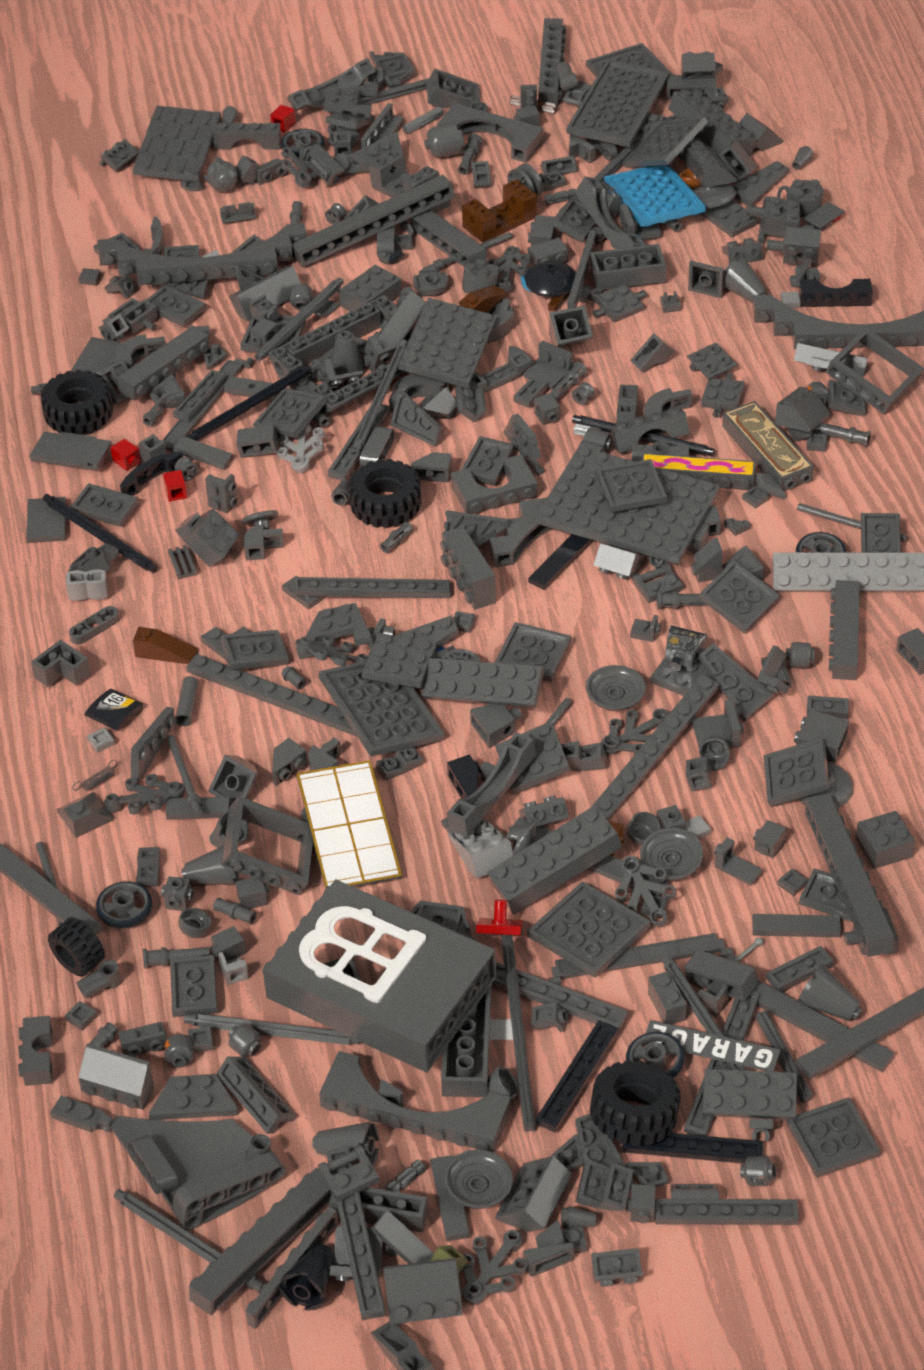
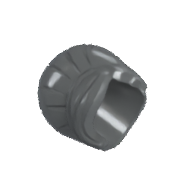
M215 157V161L209 165L207 176L204 174V178L216 191L228 192L236 185L238 172L232 163Z

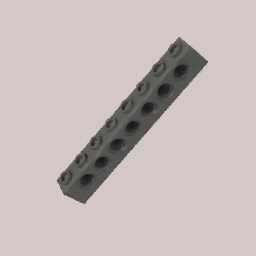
M544 18L538 100L556 104L558 107V100H561L562 89L556 67L559 66V63L564 62L566 25H563V18Z

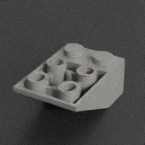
M486 819L482 820L468 837L455 833L454 837L451 832L448 833L467 869L476 878L487 875L488 871L514 856L511 842Z

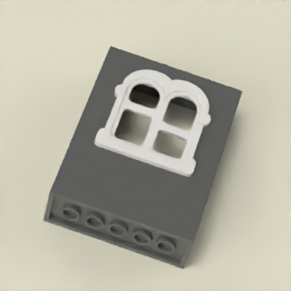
M335 879L330 886L325 888L321 898L314 902L310 912L302 917L295 931L290 932L287 941L276 950L272 960L264 965L262 973L268 999L428 1073L496 979L495 949ZM353 918L374 927L375 931L366 943L360 946L339 937L334 931V926L341 919ZM384 934L392 935L406 942L394 959H388L372 951ZM325 943H332L346 949V952L334 967H329L315 959L314 952L317 947ZM355 955H360L386 967V971L375 985H368L342 972Z

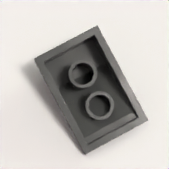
M434 69L427 81L428 103L440 108H451L454 103L470 107L473 102L480 101L479 84Z

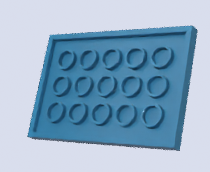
M670 165L647 166L604 176V182L611 186V190L620 194V199L624 204H627L629 211L633 213V218L641 227H648L651 224L665 223L668 220L681 219L685 216L698 215L701 212H705L703 202Z

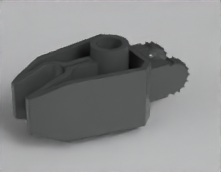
M103 544L99 548L90 547L72 562L68 572L74 570L85 572L104 570L107 572L111 569L110 562L118 555L119 551L117 547L110 544Z

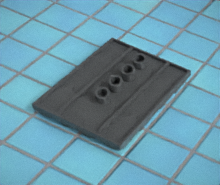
M157 105L134 163L133 175L199 181L213 142L214 123L220 122L221 112Z

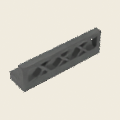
M388 103L361 138V149L396 131L398 132L403 125L404 117L393 115V104Z
M227 1056L217 1072L218 1077L267 1134H273L281 1121H294L296 1114L246 1057Z

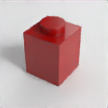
M281 104L270 114L271 123H280L281 132L285 133L296 123L295 109Z
M124 438L111 447L113 462L124 470L128 471L141 463L139 448Z
M181 470L163 473L164 488L168 502L186 499V486Z

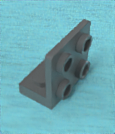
M627 204L620 205V224L623 231L637 234L642 240L661 237L657 223L651 224L648 227H641L633 218V213L629 211Z
M542 340L539 343V358L524 372V378L530 379L532 376L547 381L548 388L554 389L564 378L565 372L572 369L573 353Z

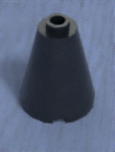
M323 1244L315 1245L283 1275L280 1281V1292L291 1305L297 1307L299 1304L304 1306V1310L307 1311L316 1310L322 1306L326 1298L331 1276L330 1265H333L334 1252L332 1249Z

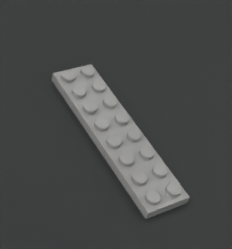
M773 553V590L775 592H831V588H835L836 580L860 581L859 592H924V553Z

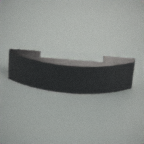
M173 452L164 454L139 465L120 484L121 493L134 496L139 493V486L164 472L176 471L175 464L183 457V453Z

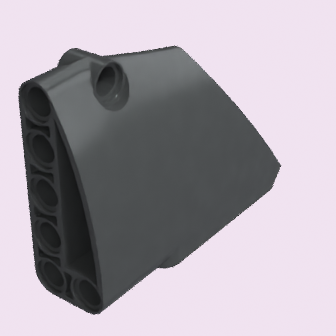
M116 1116L111 1125L112 1131L154 1193L162 1195L186 1230L207 1223L242 1205L267 1189L286 1172L285 1166L270 1149V1138L264 1134L252 1136L233 1119L216 1121H163Z

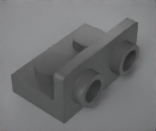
M124 139L120 143L116 142L109 151L105 150L102 153L100 165L107 164L117 172L136 158L139 151Z
M277 158L260 165L263 168L257 170L258 177L255 181L262 185L289 174L288 171L281 168L283 160Z
M455 387L458 412L473 422L483 417L487 411L483 388L479 387L473 392L470 388Z
M162 1021L118 1032L123 1054L132 1057L164 1049L167 1040Z

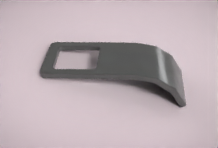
M327 300L314 314L322 318L328 317L340 306V301L334 303Z

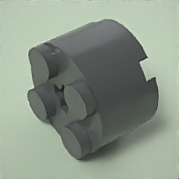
M799 179L793 181V184L790 186L791 200L800 202L799 217H806L823 205L824 190L820 185V181L815 179L811 181Z
M477 259L474 263L465 264L462 280L463 291L469 294L478 289L492 285L497 286L499 267L487 264L482 259Z

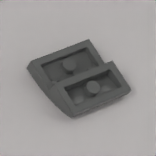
M587 1159L583 1166L575 1202L603 1210L624 1211L634 1170L613 1162L608 1167Z

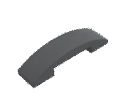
M154 217L151 225L153 244L151 249H144V252L162 255L164 249L162 226L158 217Z
M522 350L508 357V363L482 376L478 372L474 373L468 388L474 392L479 387H482L484 391H489L503 386L522 374L533 363V360Z

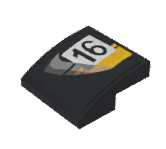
M109 689L90 705L85 712V716L118 731L129 725L130 717L142 711L143 703L114 689Z

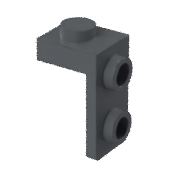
M775 645L772 646L757 681L773 694L778 692L786 694L789 686L780 679L775 678L786 653Z
M727 837L722 844L719 843L715 848V868L752 885L762 874V869L735 856V841Z

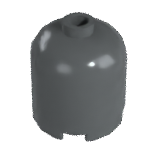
M454 121L430 128L427 133V139L424 140L426 150L429 149L430 153L436 158L464 154L465 151L461 149V146H464L462 131L457 129L459 122Z

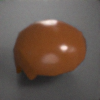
M685 169L683 174L680 172L679 177L691 190L702 186L690 169Z

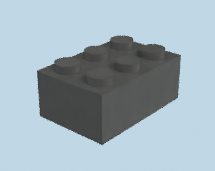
M375 264L339 290L340 306L351 312L383 295L393 302L400 297V292L402 291L401 278Z

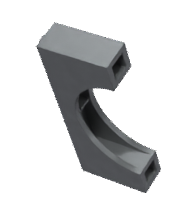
M456 103L452 105L437 123L438 126L458 121L457 129L462 131V135L484 132L501 136L511 143V159L527 163L543 142V127Z

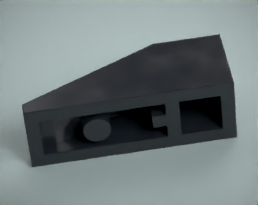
M470 754L447 762L448 777L461 799L470 796L478 790L480 766L477 761L474 762Z

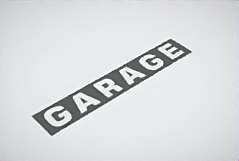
M652 1020L649 1021L646 1033L659 1031L672 1035L680 1042L685 1053L767 1072L774 1071L780 1049ZM655 1041L661 1043L663 1046L665 1045L664 1042Z

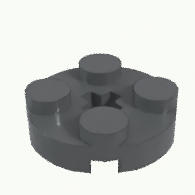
M425 268L420 270L417 276L416 274L414 275L413 285L422 297L437 294L443 295L448 287V275L444 271L443 273L439 272L437 268Z

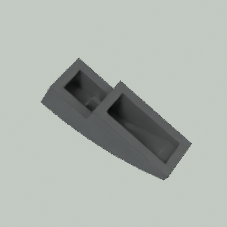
M620 385L616 423H627L636 418L638 385Z
M579 741L561 744L570 766V771L606 768V751L601 742L581 746Z
M389 1321L371 1332L372 1337L397 1370H434L433 1364L419 1352L417 1344L396 1324L390 1325Z

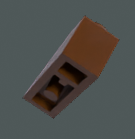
M492 285L470 292L459 301V306L488 313L508 295V292Z
M138 627L133 639L135 657L189 664L198 652V648L158 629Z

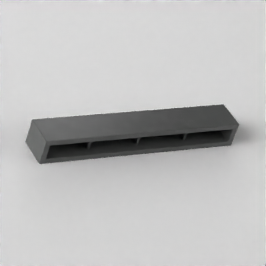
M317 1167L311 1173H307L295 1188H291L280 1202L274 1203L264 1217L258 1218L254 1226L250 1230L243 1232L238 1241L232 1246L227 1247L222 1256L215 1262H211L199 1277H195L189 1285V1299L192 1303L212 1316L329 1205L332 1192Z

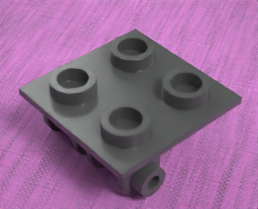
M716 342L687 356L691 361L689 365L691 371L700 370L708 380L737 366L735 361Z

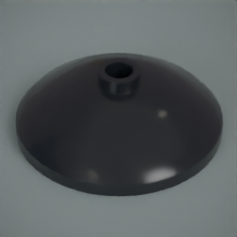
M541 262L528 270V273L525 275V284L531 292L540 296H562L571 292L576 271L562 262Z

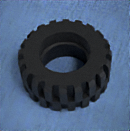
M70 370L64 374L60 373L56 375V378L52 377L45 384L41 392V404L45 422L54 431L57 430L58 433L91 434L94 430L98 431L101 429L102 425H105L112 416L113 405L109 384H107L103 377L96 373L92 374L91 371L86 370L83 372L76 370L71 372Z
M378 459L376 462H367L365 466H360L349 480L351 511L360 521L362 520L366 525L371 524L376 528L379 526L383 528H389V526L397 527L401 523L412 519L421 508L420 477L408 464L404 465L402 461H393L392 459L382 461V459ZM393 492L390 495H378L377 493Z
M626 1060L624 1063L616 1062L611 1067L608 1066L603 1069L595 1078L590 1104L592 1121L595 1126H598L601 1133H606L608 1138L613 1141L616 1139L621 1144L626 1145L630 1143L633 1146H640V1144H645V1146L652 1145L654 1141L657 1143L669 1136L676 1126L681 1099L679 1087L671 1075L667 1076L668 1073L662 1068L658 1069L654 1064L650 1063L648 1065L644 1064V1061L632 1062L631 1060ZM626 1100L639 1101V1102H642V1103H644V1104H646V1105H643V1106L632 1105V1104H629V1103H627V1102H625V1101H626Z

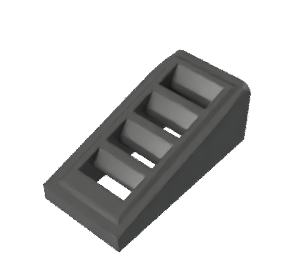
M572 1243L523 1250V1259L527 1261V1271L530 1277L573 1261L574 1245Z

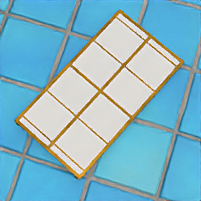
M370 760L296 773L325 888L330 886L335 879L356 887L402 878Z

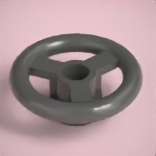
M268 510L244 517L242 523L244 525L254 524L255 526L263 524L264 529H270L269 521L277 518L279 512Z

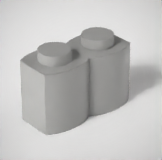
M74 570L66 573V587L70 600L80 601L87 598L100 600L108 597L106 571L90 570L85 572Z

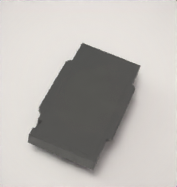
M43 432L29 456L30 460L34 462L99 470L113 445L110 440L97 439L94 436L60 432L59 434Z

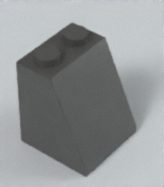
M585 305L549 313V336L553 345L563 347L593 339Z

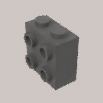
M810 710L807 717H803L800 726L801 730H797L794 742L797 743L796 745L822 737L825 742L827 761L836 763L848 736L849 720Z

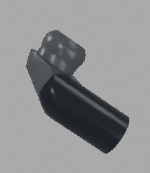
M400 248L393 254H388L385 251L378 253L379 261L386 264H394L404 256Z

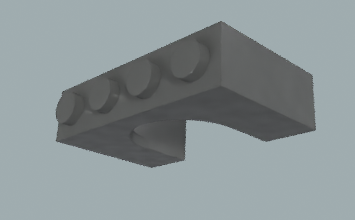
M517 455L504 459V474L509 482L499 488H486L479 485L469 468L452 472L451 487L464 512L475 514L538 497L537 481L523 456Z

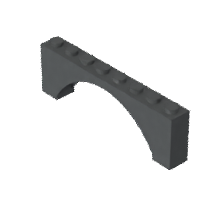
M338 1051L319 1093L320 1107H324L329 1111L335 1110L352 1117L357 1116L367 1119L370 1122H379L392 1128H401L414 1134H423L436 1140L452 1142L458 1146H467L476 1150L482 1149L493 1153L511 1111V1097L491 1091L477 1102L450 1111L419 1112L400 1107L382 1097L372 1088L361 1071L360 1056Z

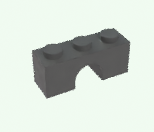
M50 1016L23 1018V1027H19V1039L22 1041V1045H19L18 1049L19 1058L22 1059V1063L18 1064L19 1077H23L25 1086L52 1084L50 1052H37L42 1048L52 1047L53 1029Z

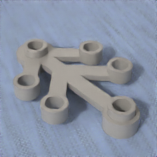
M308 423L298 435V444L291 442L288 436L281 435L278 437V443L281 447L277 450L279 459L290 462L292 469L297 473L307 471L310 463L309 460L324 449L322 440H319L325 436L323 428H315L313 436L306 441V435L311 432V426ZM312 446L313 448L305 454V452ZM287 448L296 452L297 457L289 454Z

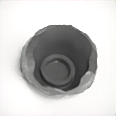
M229 811L220 816L215 829L209 837L211 844L217 848L225 843ZM241 819L238 844L245 841L249 833V822Z
M536 821L508 828L512 831L508 832L506 837L508 839H515L512 850L513 854L519 853L538 841Z

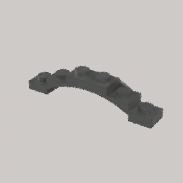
M366 58L331 80L306 90L301 89L288 95L287 99L293 109H295V112L305 107L323 108L329 90L361 86L366 78L376 73V70L370 60Z

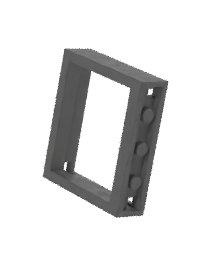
M865 327L831 360L825 373L885 415L919 380L924 368ZM860 343H863L909 376L890 396L842 363Z
M238 796L229 808L221 866L299 895L307 886L309 880L313 845L309 823ZM241 819L301 842L297 874L237 851Z

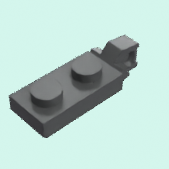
M62 1095L50 1112L53 1119L89 1132L101 1129L110 1133L112 1130L113 1118L106 1115V1112Z

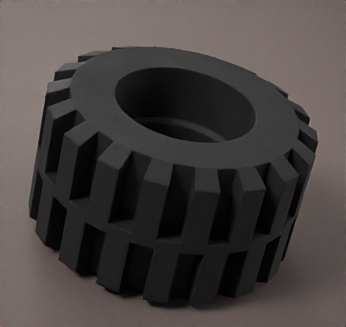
M68 918L48 935V943L56 959L64 968L76 976L84 977L105 958L104 948L97 935L88 925L77 918Z

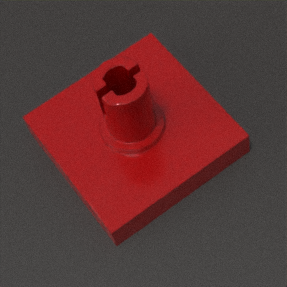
M496 899L494 900V918H479L476 925V933L520 935L523 929V920L507 919V900Z

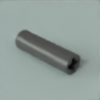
M187 676L182 680L176 712V723L180 726H188L192 720L198 688V680L192 676Z

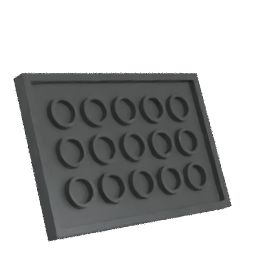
M428 297L401 357L398 369L468 388L493 330L497 316Z
M367 661L319 671V679L370 757L444 740V732L413 687L362 678V671Z

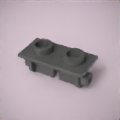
M254 203L238 204L239 209H236L235 204L223 206V208H220L222 223L256 218Z

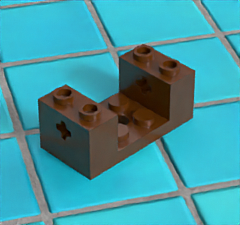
M515 179L503 185V202L490 209L477 199L463 204L462 226L482 243L494 239L535 219L537 215V195Z

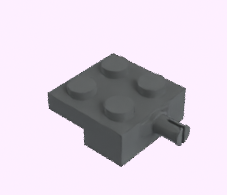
M132 298L108 314L112 318L121 314L130 328L127 332L132 335L144 327L151 331L157 328V325L152 323V321L158 318L157 306L145 299L139 302Z

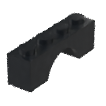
M818 279L800 280V307L871 306L873 291L871 279H853L849 285L842 288L824 286Z

